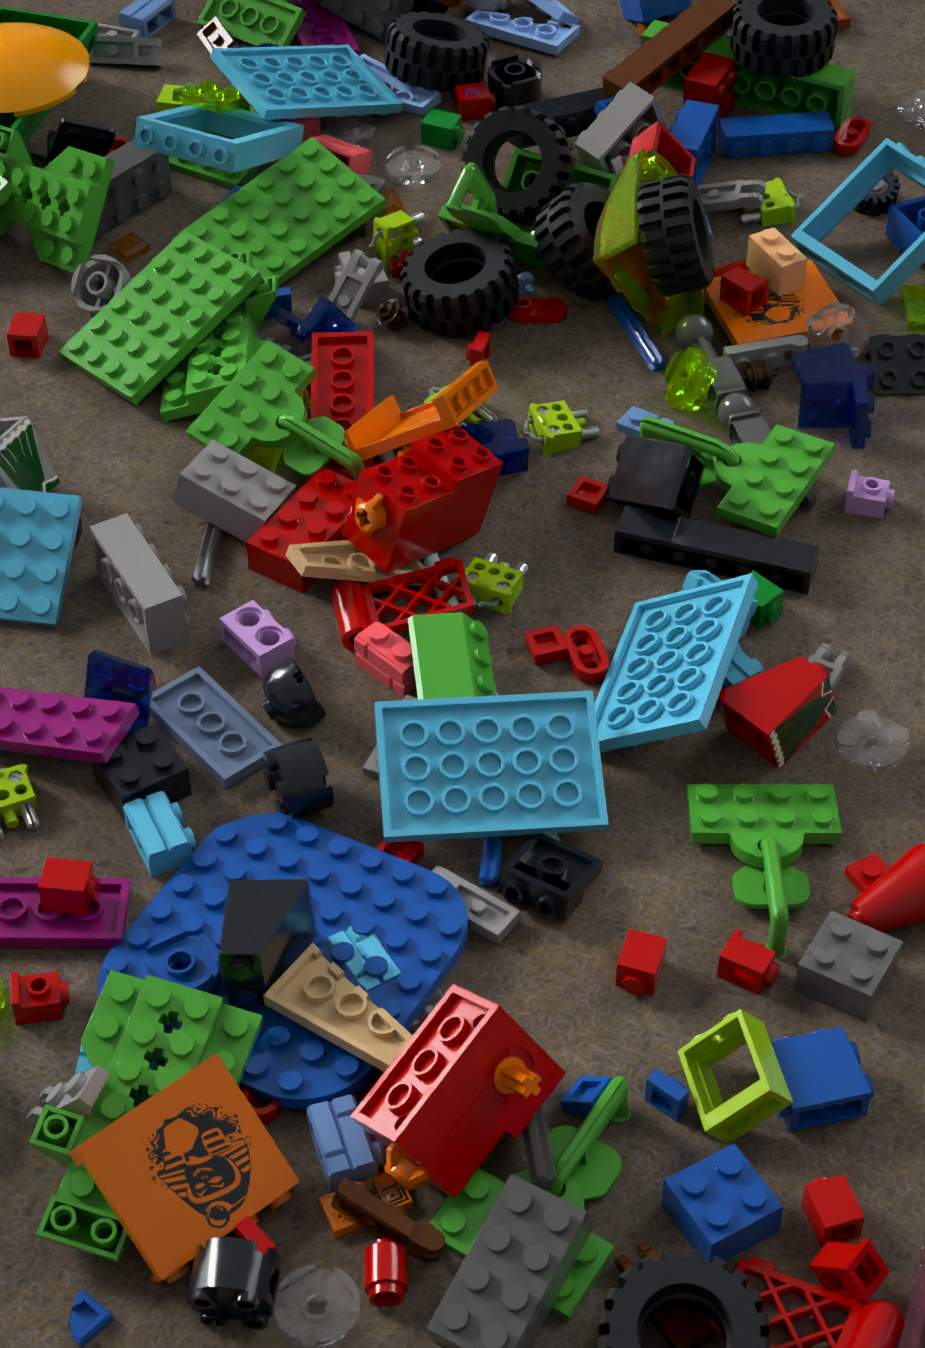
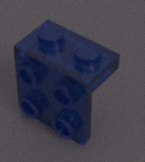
M322 295L304 320L274 303L269 307L276 314L274 319L287 329L290 328L289 333L300 338L303 342L305 339L310 341L309 344L311 346L312 333L354 332L357 328V325L347 315Z
M844 342L796 353L791 359V363L812 408L869 394L878 374L873 363L858 366L849 345Z
M866 377L804 379L801 383L798 428H848L851 448L864 449L865 438H871V420L868 419V414L874 413L875 406L874 395L868 393Z
M502 419L459 426L503 462L499 476L528 471L529 443L527 437H518L513 420Z
M94 650L88 655L84 697L136 703L140 714L127 732L129 734L149 724L154 673L149 667L100 650Z

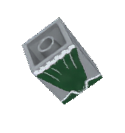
M29 417L0 418V487L51 493L60 481Z

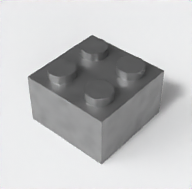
M831 910L798 963L794 990L867 1022L898 968L903 941Z

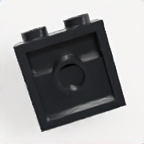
M535 834L502 867L498 892L503 894L504 898L511 904L523 903L536 909L537 913L544 919L556 918L565 922L582 903L586 888L601 873L603 860L547 835Z

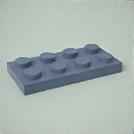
M200 666L141 698L143 709L225 789L264 767L263 752L283 745Z

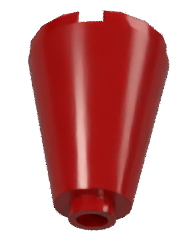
M920 843L917 846H912L850 903L851 912L847 914L848 918L883 933L925 921V844Z

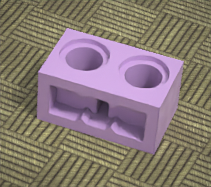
M254 600L219 618L222 641L261 678L266 676L269 669L289 655L295 660L294 646H296V640L292 632L277 623L271 612L267 609H262Z

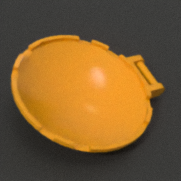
M23 22L0 23V113L14 112L15 117L30 115L52 108L72 97L76 93V87L80 83L85 84L90 73L89 54L84 45L72 35L53 27Z

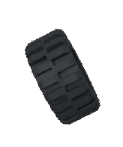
M739 0L733 10L730 48L736 60L743 67H749L754 73H763L767 77L780 76V78H788L789 76L798 78L803 77L807 73L811 75L818 69L821 70L834 55L838 23L837 12L829 0Z
M408 12L407 15H399L390 23L384 64L387 71L393 77H397L403 83H409L410 86L421 87L428 91L436 90L442 93L451 91L455 93L454 86L477 84L483 80L489 40L483 30H480L475 24H470L467 20L436 12Z
M507 106L500 108L497 113L491 111L485 115L486 120L483 123L477 122L472 127L475 131L473 136L467 135L464 144H467L468 148L466 152H461V161L465 162V166L470 162L478 166L495 194L498 215L519 220L537 217L539 211L565 190L568 182L572 183L574 175L570 174L571 167L575 166V157H572L570 152L573 150L572 143L566 139L565 135L567 133L561 126L555 123L554 119L534 109L523 106H516L515 108ZM515 136H525L532 139L538 145L542 157L538 177L529 187L520 191L509 190L502 186L495 172V159L499 149L506 141Z
M683 173L643 183L638 188L637 219L648 272L651 275L653 285L656 286L657 292L664 296H671L707 288L712 283L714 277L713 252L704 205L702 204L701 195L694 178Z
M594 183L572 184L539 211V215L536 218L534 236L535 240L538 241V252L544 258L543 263L547 269L550 268L553 272L552 276L564 284L565 289L569 292H575L576 296L582 299L588 298L591 301L607 300L610 294H616L631 283L629 278L612 260L611 277L609 278L603 272L604 251L595 242L603 209L615 210L629 218L638 228L639 226L638 222L634 221L632 212L622 205L623 202L618 197H613L609 190L606 188L600 189L599 185Z
M469 228L468 231L453 229V232H442L433 239L428 238L423 241L422 246H416L412 250L410 256L404 262L401 271L402 287L411 318L422 329L428 332L432 330L435 335L442 337L445 334L451 338H459V335L464 334L472 336L476 335L475 332L483 330L484 332L491 329L494 323L499 324L504 320L505 314H510L519 296V284L512 252L503 240L497 236L494 237L492 233L487 231L481 233L479 230Z
M674 1249L663 1251L662 1260L657 1262L649 1255L638 1261V1270L633 1272L632 1269L627 1268L618 1277V1287L610 1288L604 1300V1310L600 1312L598 1348H642L641 1334L644 1325L654 1315L671 1308H690L710 1317L723 1332L726 1348H771V1340H769L771 1326L768 1314L762 1312L763 1300L757 1290L749 1291L747 1289L748 1278L740 1270L730 1274L726 1271L727 1261L717 1256L714 1257L711 1263L702 1260V1251L689 1249V1257H677V1251Z

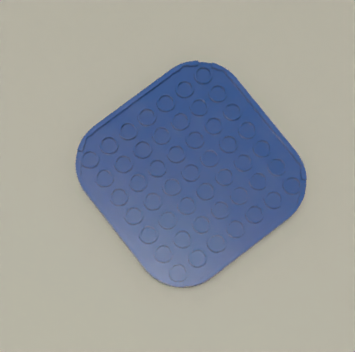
M281 812L246 816L220 825L208 835L194 850L192 856L188 857L124 933L123 943L115 944L100 968L98 993L100 996L110 970L143 979L140 964L141 960L144 961L148 954V946L155 939L169 932L178 930L188 931L189 936H197L199 938L201 933L208 936L216 944L219 951L230 880L308 879L316 924V936L311 944L314 943L322 951V956L330 963L334 962L344 971V976L355 987L359 985L369 994V1000L379 1009L384 1008L397 1022L408 1030L464 951L469 930L467 910L458 890L445 878L428 869L297 817L291 819L290 815H285ZM350 926L359 935L370 936L372 933H375L381 941V945L401 971V974L384 982L382 976L388 971L387 960L381 956H372L367 959L365 955H362L365 959V974L354 979L348 970L342 966L354 957L353 945L348 942H339L330 949L325 941L328 937L342 930L347 931ZM178 962L175 964V970H183L190 964L183 965L182 962ZM221 968L220 984L207 993L223 997L224 1004L229 1005ZM368 975L378 978L381 985L367 991L356 980ZM230 1005L263 1015L262 1027L239 1085L241 1091L245 1087L251 1090V1094L258 1099L271 1103L272 1100L280 1102V1107L307 1109L309 1105L355 1094L379 1070L266 1005ZM171 1023L164 1027L165 1032L170 1034L173 1032V1028L180 1030L179 1025L176 1023Z

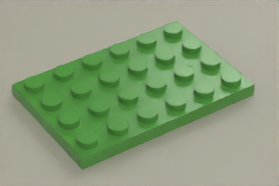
M311 137L184 230L227 254L250 250L255 269L260 272L262 277L267 278L276 275L278 279L277 287H279L387 205L386 199Z
M183 230L105 307L91 318L58 353L63 359L134 405H137L264 279L258 270Z

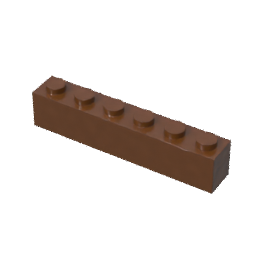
M697 0L695 4L685 12H682L675 20L663 27L660 32L644 42L640 48L603 76L604 98L615 97L629 82L652 94L732 29L733 10L737 3L732 0Z

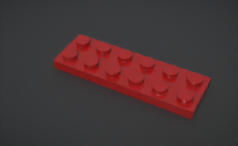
M374 331L312 333L311 366L315 368L318 375L311 382L310 419L325 416L341 425L346 431L374 409ZM374 457L363 460L366 469L374 466ZM333 459L324 467L347 478L354 479L351 470Z

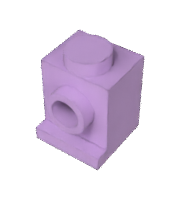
M852 470L844 513L883 519L885 508L892 509L895 490L889 489L890 481L858 476V471Z

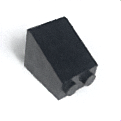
M626 435L625 442L621 443L617 450L616 461L618 465L615 475L612 474L608 480V498L614 503L624 506L628 505L690 519L707 459L690 445Z
M308 879L229 881L219 949V958L229 1005H265L263 995L299 958L315 938L316 924Z

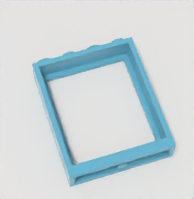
M207 100L137 117L134 146L234 173L285 157L302 144L304 125L282 119L264 120L258 113ZM205 130V131L213 132V133H216V134H220V135L232 137V138H235V139L232 140V139L220 137V136H217V135L205 133V132H202V131Z
M888 138L790 236L794 246L805 257L811 259L814 263L878 306L885 303L925 262V232L878 280L820 242L892 169L925 188V158L921 155L918 157L913 155L905 145L900 142L896 144Z

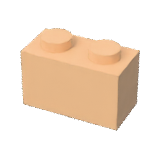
M775 227L749 235L746 265L760 279L764 276L769 279L768 287L778 297L804 288L807 258Z

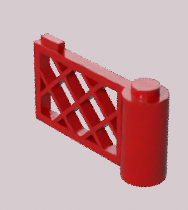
M454 557L436 561L434 562L435 566L363 585L357 581L350 580L336 584L331 591V599L344 648L354 650V638L356 635L374 622H380L387 612L398 616L395 621L384 624L395 633L409 630L408 618L412 615H419L414 613V611L420 604L431 607L427 613L420 615L457 612L467 615L475 613L476 608L462 560H454ZM458 572V576L451 584L440 581L444 575ZM420 582L425 584L418 593L407 589L414 583ZM433 588L444 591L438 600L427 597ZM383 591L392 593L385 602L374 598L372 595ZM453 595L466 600L465 603L454 606L446 604ZM401 596L411 600L405 609L394 605Z
M753 1255L750 1261L740 1259L735 1271L740 1270L744 1275L747 1273L763 1280L767 1290L760 1292L759 1295L763 1302L772 1300L778 1311L779 1316L769 1319L770 1330L785 1326L792 1340L779 1346L771 1344V1348H807L825 1341L829 1348H895L905 1325V1320L898 1307L893 1303L879 1299L863 1304L777 1272L776 1264ZM795 1293L803 1296L808 1306L786 1313L780 1297ZM833 1308L849 1313L845 1323L831 1328L827 1327L821 1315L822 1312ZM813 1316L820 1332L799 1338L792 1323ZM711 1319L710 1322L716 1330L715 1336L725 1340L720 1327ZM839 1337L837 1343H835L833 1338Z

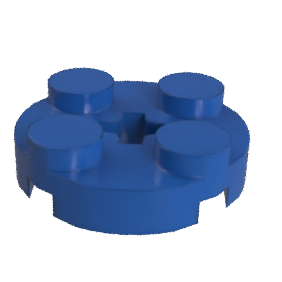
M182 930L164 934L148 946V954L144 961L141 960L140 968L143 980H145L146 975H150L203 992L213 990L220 984L221 963L218 948L208 936L201 933L200 938L189 936L188 931ZM178 962H182L183 965L190 964L183 970H175V964Z

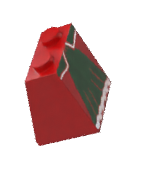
M800 656L721 690L717 702L726 729L775 767H781L837 712L833 697L835 694L831 689L829 680L830 674L821 664L817 662L812 664Z

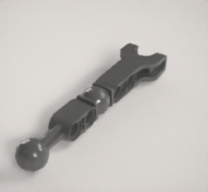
M689 314L683 317L675 330L677 343L686 351L696 354L699 360L696 364L699 385L710 406L718 415L719 422L727 429V436L730 439L731 445L746 442L762 444L771 430L765 419L760 416L755 402L747 396V389L730 356L718 357L710 344L714 336L711 322L701 314ZM815 482L799 504L802 509L813 507L816 504L817 486Z

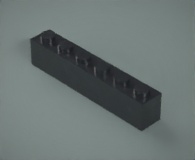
M602 87L519 106L534 109L551 117L557 125L565 130L567 133L565 137L570 138L579 136L596 120L598 115L594 112L596 102L605 100ZM515 136L507 141L519 149L537 145L532 139L525 136Z
M628 505L624 507L614 535L615 553L692 570H706L711 574L729 578L747 575L754 570L783 590L806 595L809 594L817 570L820 546Z

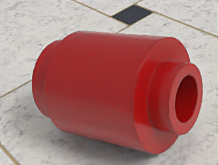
M390 1238L375 1240L364 1250V1291L369 1296V1302L376 1307L398 1306L404 1301V1295L408 1291L407 1250L396 1240Z

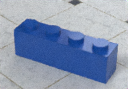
M828 111L719 119L718 143L723 158L807 152L820 153L832 151L835 129Z

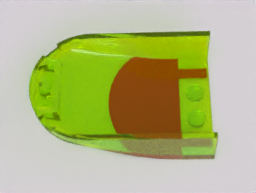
M642 149L630 156L603 207L596 228L593 262L611 280L614 289L617 292L623 293L635 311H639L661 336L669 337L675 333L677 324L683 317L689 314H701L704 316V289L664 296L657 292L656 286L652 283L643 253L644 250L638 226L636 205L638 203V188L647 181L678 175V173L659 153L652 149L648 152Z

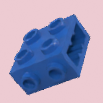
M844 1027L822 1028L809 1034L795 1037L784 1036L771 1041L793 1100L792 1104L776 1113L778 1118L783 1117L789 1132L867 1116L870 1099L874 1097V1086L869 1074H863L859 1065L860 1055L858 1047L854 1041H849Z

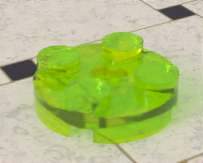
M687 347L688 350L685 352L678 351L667 366L664 381L669 383L668 392L664 391V397L673 408L684 411H698L702 407L710 385L716 380L717 369L711 365L710 357L705 351Z

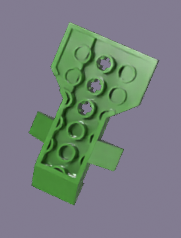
M0 125V176L16 188L10 194L8 201L0 206V236L16 223L29 226L39 260L75 273L81 263L85 265L90 259L115 160L69 146L45 168H40L33 165L20 132Z
M250 250L229 254L255 269ZM276 275L267 278L263 277L264 280L189 353V357L164 377L160 414L164 422L202 413L266 343L265 340L258 338V328L277 297L278 279Z
M110 970L81 1039L82 1048L92 1068L99 1065L110 1073V1077L94 1102L87 1122L85 1116L45 1104L29 1141L30 1146L67 1167L57 1195L52 1194L36 1236L118 1263L133 1241L85 1166L82 1164L77 1167L68 1152L136 1107V1099H140L143 1096L150 1098L215 1054L219 1055L239 1086L262 1027L263 1015L224 1004L223 997L154 976L146 975L145 980ZM171 1023H176L179 1025L180 1030L173 1028V1032L170 1034L165 1032L164 1027ZM155 1060H164L165 1067L159 1065L158 1070H151L150 1063L152 1061L155 1062Z

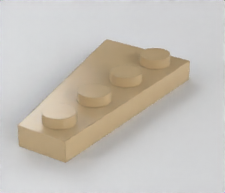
M349 540L291 544L285 555L302 577L374 582L425 568L417 560L385 573ZM418 582L410 586L423 587L425 584Z
M314 943L299 956L263 995L264 1003L267 1007L383 1072L386 1071L412 1037L384 1008L379 1009L369 1000V994L359 985L355 987L344 976V971L334 962L330 963L322 956V951Z

